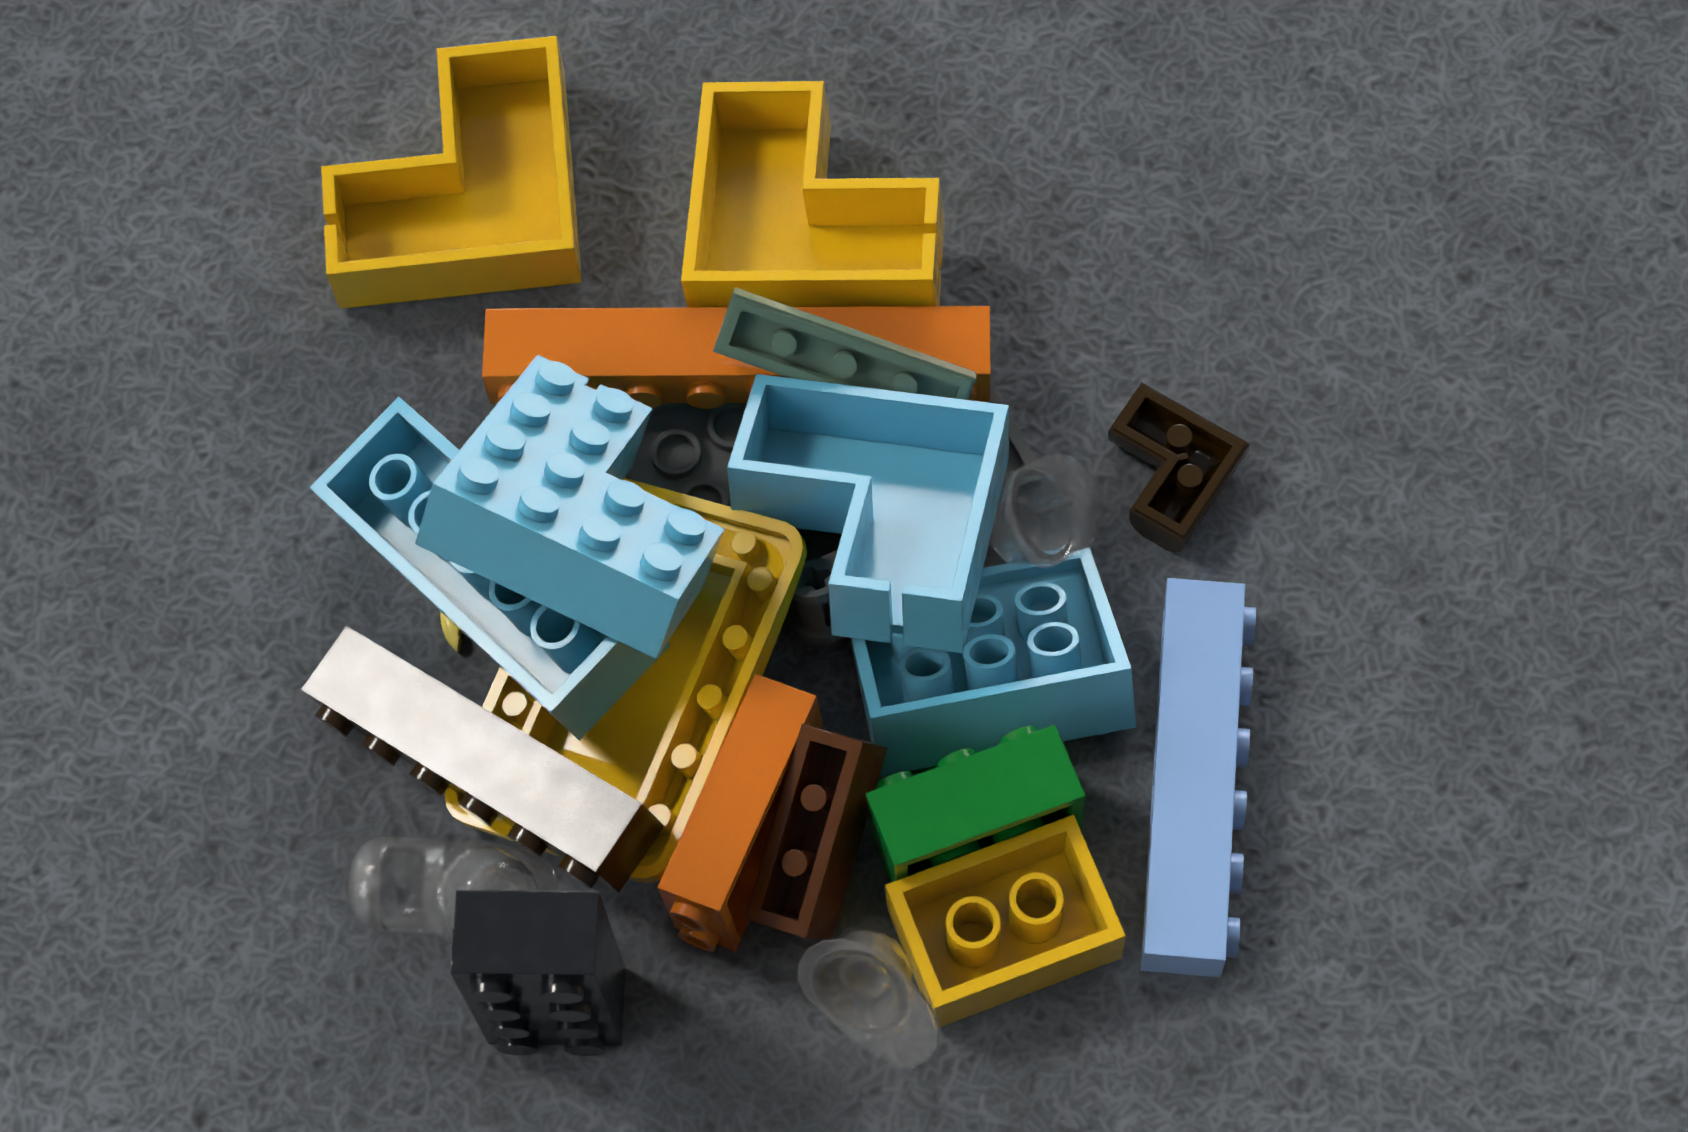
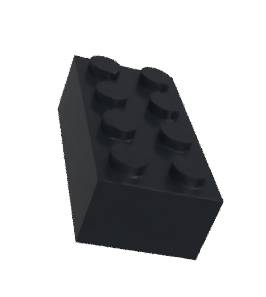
M456 890L450 973L488 1044H497V1051L509 1055L535 1054L538 1051V1045H565L564 1051L566 1053L578 1056H597L605 1053V1046H622L625 965L599 891Z

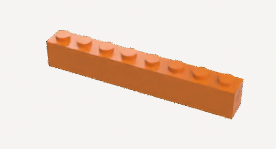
M990 306L793 307L975 371L976 381L968 400L990 402ZM728 307L486 309L482 379L490 404H498L537 355L550 361L566 364L574 372L589 378L587 386L597 390L600 384L608 388L618 389L627 393L632 399L651 408L658 407L661 403H688L693 407L701 409L717 408L724 403H747L756 374L784 376L713 352Z

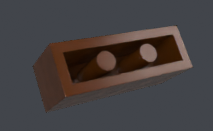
M806 724L801 725L745 919L803 938L832 939L868 817L866 793L875 790L888 747L832 730Z

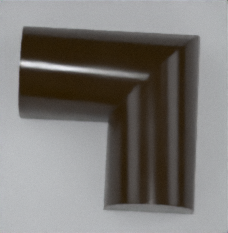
M1142 382L1108 430L1109 441L1158 468L1129 510V520L1142 537L1170 552H1181L1250 447V443Z

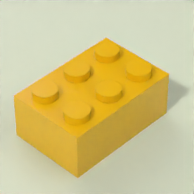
M1074 815L885 885L888 913L935 1029L1119 960L1123 955L1126 935Z

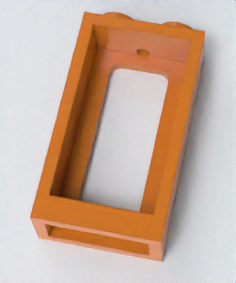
M755 674L657 887L675 928L679 929L678 937L696 948L713 952L716 946L719 945L736 952L750 921L745 919L801 725L806 724L825 729L816 695Z

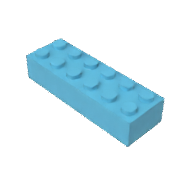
M398 396L309 488L580 741L657 659L415 545L432 484L459 452V449ZM667 642V644L665 645V647H664L663 650L661 651V653H660V655L658 656V658H659V657L666 651V649L670 646L669 642Z

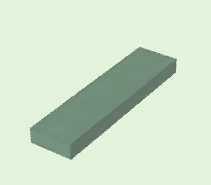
M736 287L713 352L787 378L963 400L969 399L976 381L975 371Z

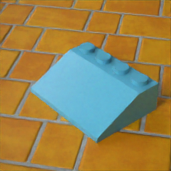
M1090 548L983 568L963 653L904 645L903 634L893 633L891 643L849 638L871 743L888 747L880 776L937 766V763L943 757L961 749L972 748L975 750V753L999 745L1001 738L1009 732L1025 726L1032 725L1041 730L1055 724L1062 741L1103 735L1109 732L1136 727L1131 665Z

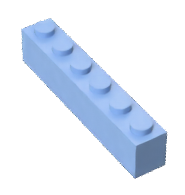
M1167 578L1163 605L1141 971L1221 977L1226 957H1238L1240 918L1228 917L1229 893L1241 894L1244 857L1243 854L1231 853L1233 830H1244L1247 791L1235 790L1236 767L1247 768L1250 745V729L1238 728L1239 706L1250 707L1253 685V668L1241 667L1242 645L1253 646L1256 625V607H1244L1245 584Z

